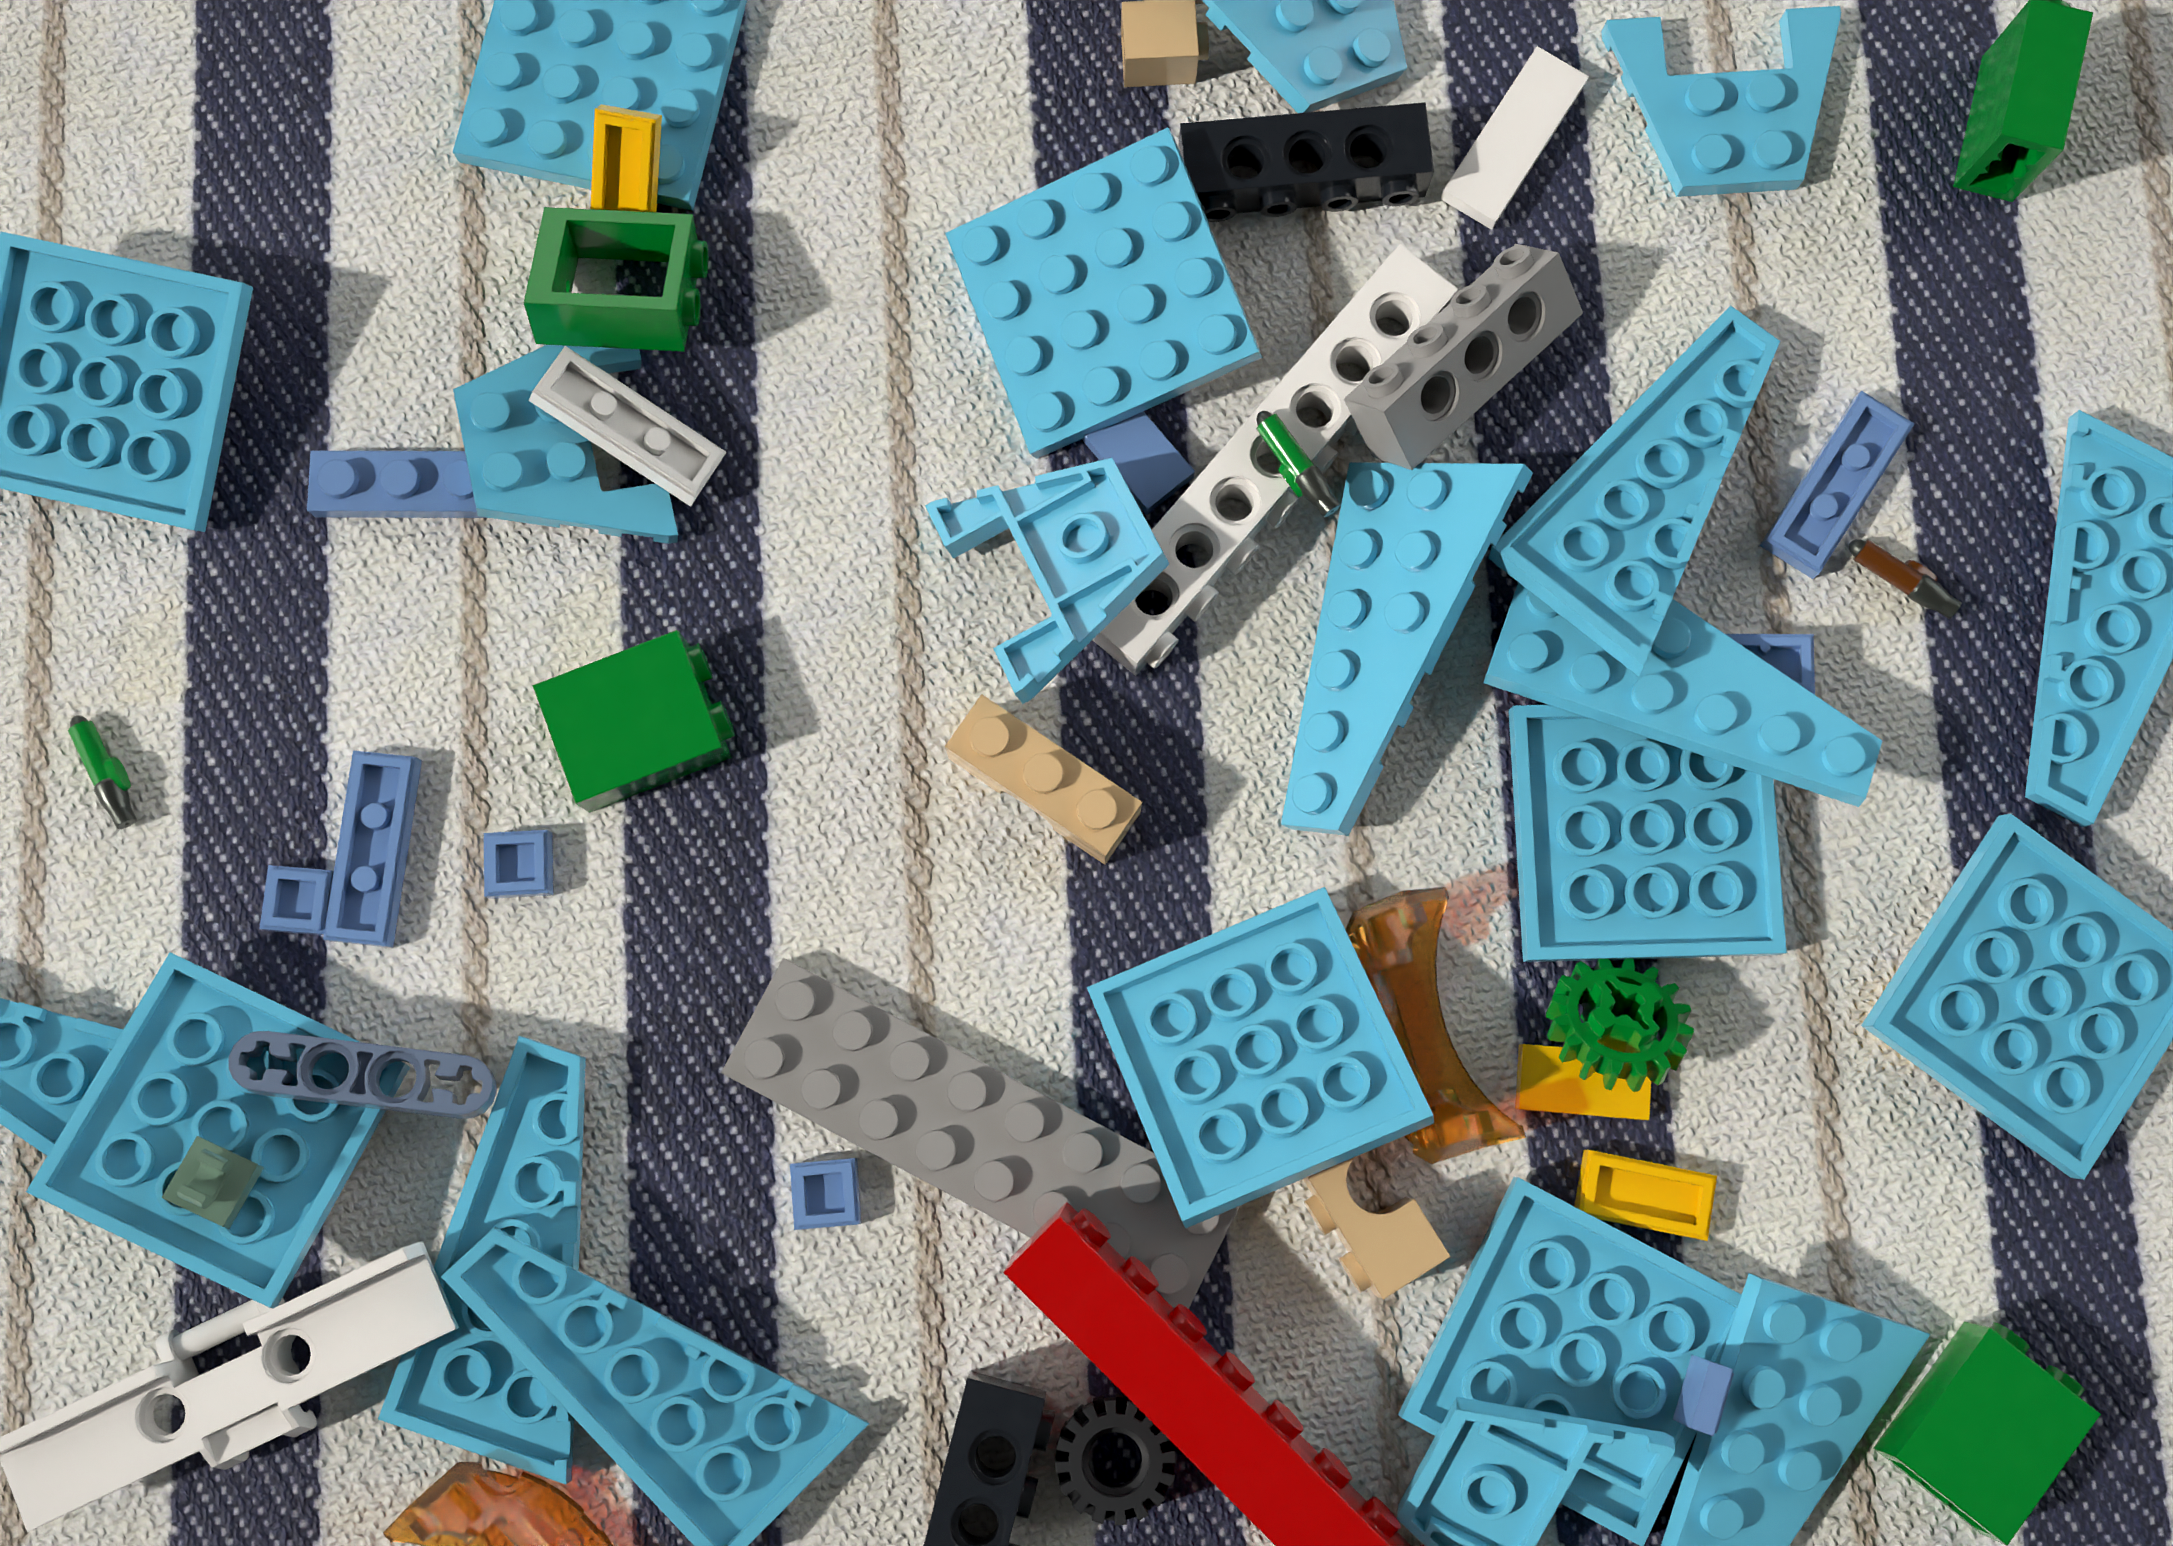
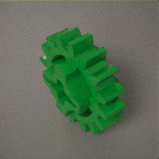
M1625 958L1621 968L1613 967L1609 959H1598L1594 970L1580 961L1576 963L1571 977L1562 975L1558 981L1546 1011V1017L1552 1020L1547 1036L1550 1041L1565 1042L1558 1058L1562 1063L1578 1059L1582 1063L1579 1077L1583 1080L1597 1072L1603 1075L1605 1089L1612 1090L1617 1079L1620 1078L1626 1080L1627 1085L1633 1092H1638L1646 1076L1656 1085H1660L1664 1082L1670 1069L1677 1071L1688 1051L1686 1048L1694 1034V1028L1685 1024L1692 1011L1691 1007L1687 1004L1673 1003L1679 987L1675 983L1662 987L1658 985L1655 981L1659 969L1654 966L1646 970L1644 974L1635 971L1633 958ZM1579 1004L1584 1008L1581 1016H1579L1578 1011ZM1658 1031L1660 1035V1042L1656 1038Z

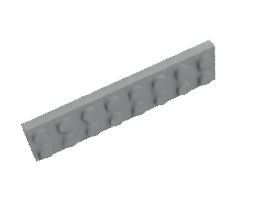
M785 958L782 959L721 1072L727 1077L1030 1238L1066 1202L1077 1212L1082 1208L1089 1210L1108 1229L1111 1238L1107 1242L1125 1260L1130 1256H1134L1153 1273L1159 1283L1155 1290L1173 1308L1178 1304H1182L1189 1309L1240 1207L1238 1206L1185 1228L1153 1152Z

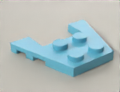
M1202 0L1209 7L1205 15L1220 31L1229 29L1251 52L1247 60L1297 113L1314 112L1393 82L1407 69L1394 0Z
M1840 6L1786 9L1779 20L1785 69L1669 76L1666 68L1661 17L1606 21L1601 31L1602 40L1608 52L1613 50L1623 71L1621 76L1622 83L1629 97L1636 98L1647 122L1645 131L1676 197L1797 190L1805 178L1840 22Z
M545 345L453 389L477 516L560 528V524L596 529L599 534L622 537V533L651 537L653 542L667 544L678 541V532L668 491L657 484L601 491L591 441L528 401L536 385L565 346ZM567 346L606 373L641 369L639 349Z
M1113 458L1035 476V484L1002 491L999 485L977 490V498L952 504L948 498H943L925 505L945 548L953 559L1001 532L1010 529L1052 613L1051 617L993 648L1015 695L1022 704L1034 698L1169 565L1165 554Z
M1456 1397L1398 1504L1397 1520L1425 1546H1536L1579 1469H1584L1647 1500L1675 1452L1674 1437L1660 1431Z

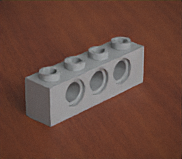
M1515 244L1513 247L1501 252L1495 258L1491 267L1471 285L1459 290L1452 297L1450 304L1426 325L1413 331L1409 335L1407 342L1383 364L1370 370L1365 375L1363 382L1344 398L1372 457L1413 470L1583 314L1558 252Z

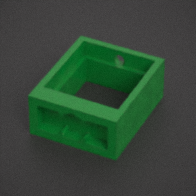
M544 207L523 302L535 343L542 345L685 352L689 326L697 327L700 320L701 304L698 288H696L697 278L705 279L707 277L709 261L707 242L697 239L693 214ZM594 258L669 262L663 296L572 293L578 259Z

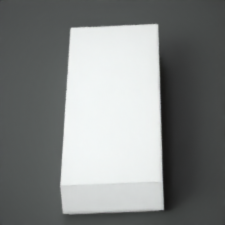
M1537 46L1448 182L1440 199L1492 230L1584 88L1589 76Z
M567 346L559 353L532 391L528 400L690 507L726 454V451Z

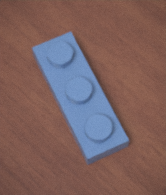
M310 451L307 511L314 517L487 518L477 516L465 451Z

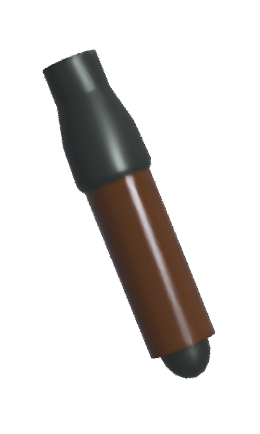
M1855 539L1849 543V551L1854 556L1853 560L1905 593L1909 599L1919 605L1937 611L1948 619H1951L1960 608L1962 602L1951 596L1937 582V576L1922 564L1914 560H1907L1904 563L1868 539L1866 541Z

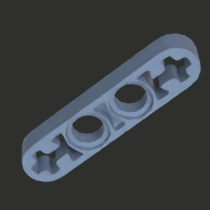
M255 1031L241 1037L233 1046L229 1055V1071L232 1078L246 1090L264 1096L469 1119L485 1113L493 1104L497 1094V1082L492 1071L481 1060L468 1055L271 1031ZM269 1046L270 1054L277 1059L297 1062L296 1050L298 1048L304 1049L297 1063L298 1085L289 1086L294 1075L289 1071L267 1069L263 1074L262 1080H257V1073L247 1067L249 1057H260L264 1047ZM338 1053L344 1055L349 1063V1073L346 1080L334 1089L317 1087L313 1080L315 1063L327 1054ZM404 1061L412 1064L416 1071V1082L411 1091L401 1097L392 1098L384 1095L380 1088L382 1071L394 1062ZM432 1064L439 1065L435 1073L439 1080L454 1082L461 1080L464 1071L471 1070L472 1078L482 1085V1090L480 1094H469L466 1104L458 1105L457 1096L453 1092L432 1088L433 1102H423L431 1085L429 1066Z

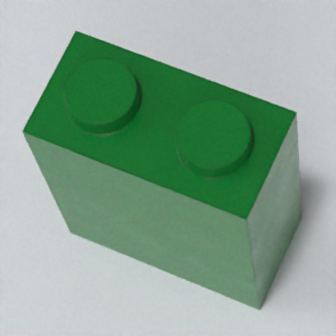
M2029 0L1982 56L1953 184L1954 188L2013 202L2064 150L2093 12L2073 8L2062 0Z
M675 630L532 685L575 804L590 813L732 758L725 740L735 737L734 730L722 702L719 701L714 704L710 702L703 682L713 679V675L699 643L689 646V643L680 632Z
M1964 1322L1873 1449L1980 1534L2008 1546L2101 1414L2080 1398L2085 1389L2076 1380L2051 1365H2048L2044 1370L2025 1354L2030 1346L2013 1331L1996 1322L1991 1327Z

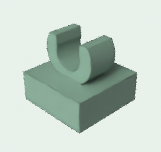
M197 1136L162 1198L230 1229L264 1167Z

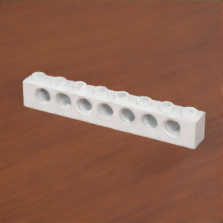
M1399 244L1152 529L1169 565L1141 593L1149 590L1159 591L1168 598L1170 607L1162 614L1148 615L1137 607L1135 598L1093 641L1135 676L1146 663L1154 669L1157 668L1179 640L1172 635L1176 628L1187 616L1193 621H1197L1206 612L1219 594L1213 588V585L1227 569L1235 575L1240 572L1259 547L1253 541L1256 535L1267 523L1277 528L1299 500L1292 494L1294 491L1281 474L1267 473L1257 463V458L1262 454L1273 453L1256 430L1258 427L1256 422L1257 414L1260 411H1268L1273 415L1277 414L1312 463L1324 474L1338 455V452L1332 448L1346 431L1353 436L1360 432L1344 398L1359 386L1363 380L1357 382L1346 380L1339 374L1336 367L1342 363H1355L1367 374L1376 366L1383 364L1407 342L1409 335L1413 331L1426 325L1450 304L1452 297L1457 293L1458 289L1402 244ZM1382 318L1395 319L1402 324L1405 333L1398 336L1385 334L1378 328L1376 321ZM1303 408H1316L1324 413L1328 423L1318 428L1306 426L1299 420L1297 412ZM1235 498L1242 501L1248 507L1250 514L1242 520L1231 521L1224 518L1218 512L1216 506L1224 499ZM1196 544L1208 552L1210 561L1202 567L1190 568L1178 560L1176 552L1182 546Z

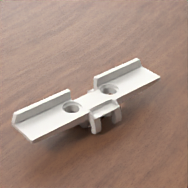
M423 1241L398 1249L286 1303L282 1298L279 1305L275 1308H269L257 1301L250 1300L182 1333H179L177 1330H171L160 1335L156 1339V1349L161 1361L160 1364L152 1365L1 1436L0 1462L27 1532H30L198 1452L202 1454L211 1468L227 1470L246 1461L249 1457V1450L280 1435L297 1437L315 1428L317 1425L314 1413L311 1410L304 1412L299 1404L448 1334L459 1327ZM246 1332L247 1336L258 1335L261 1347L199 1375L192 1359L193 1356ZM296 1336H300L307 1342L311 1352L309 1364L302 1372L299 1371L291 1353L292 1343ZM164 1394L176 1396L181 1400L185 1408L184 1422L180 1429L174 1433L163 1431L154 1421L153 1412L155 1404Z

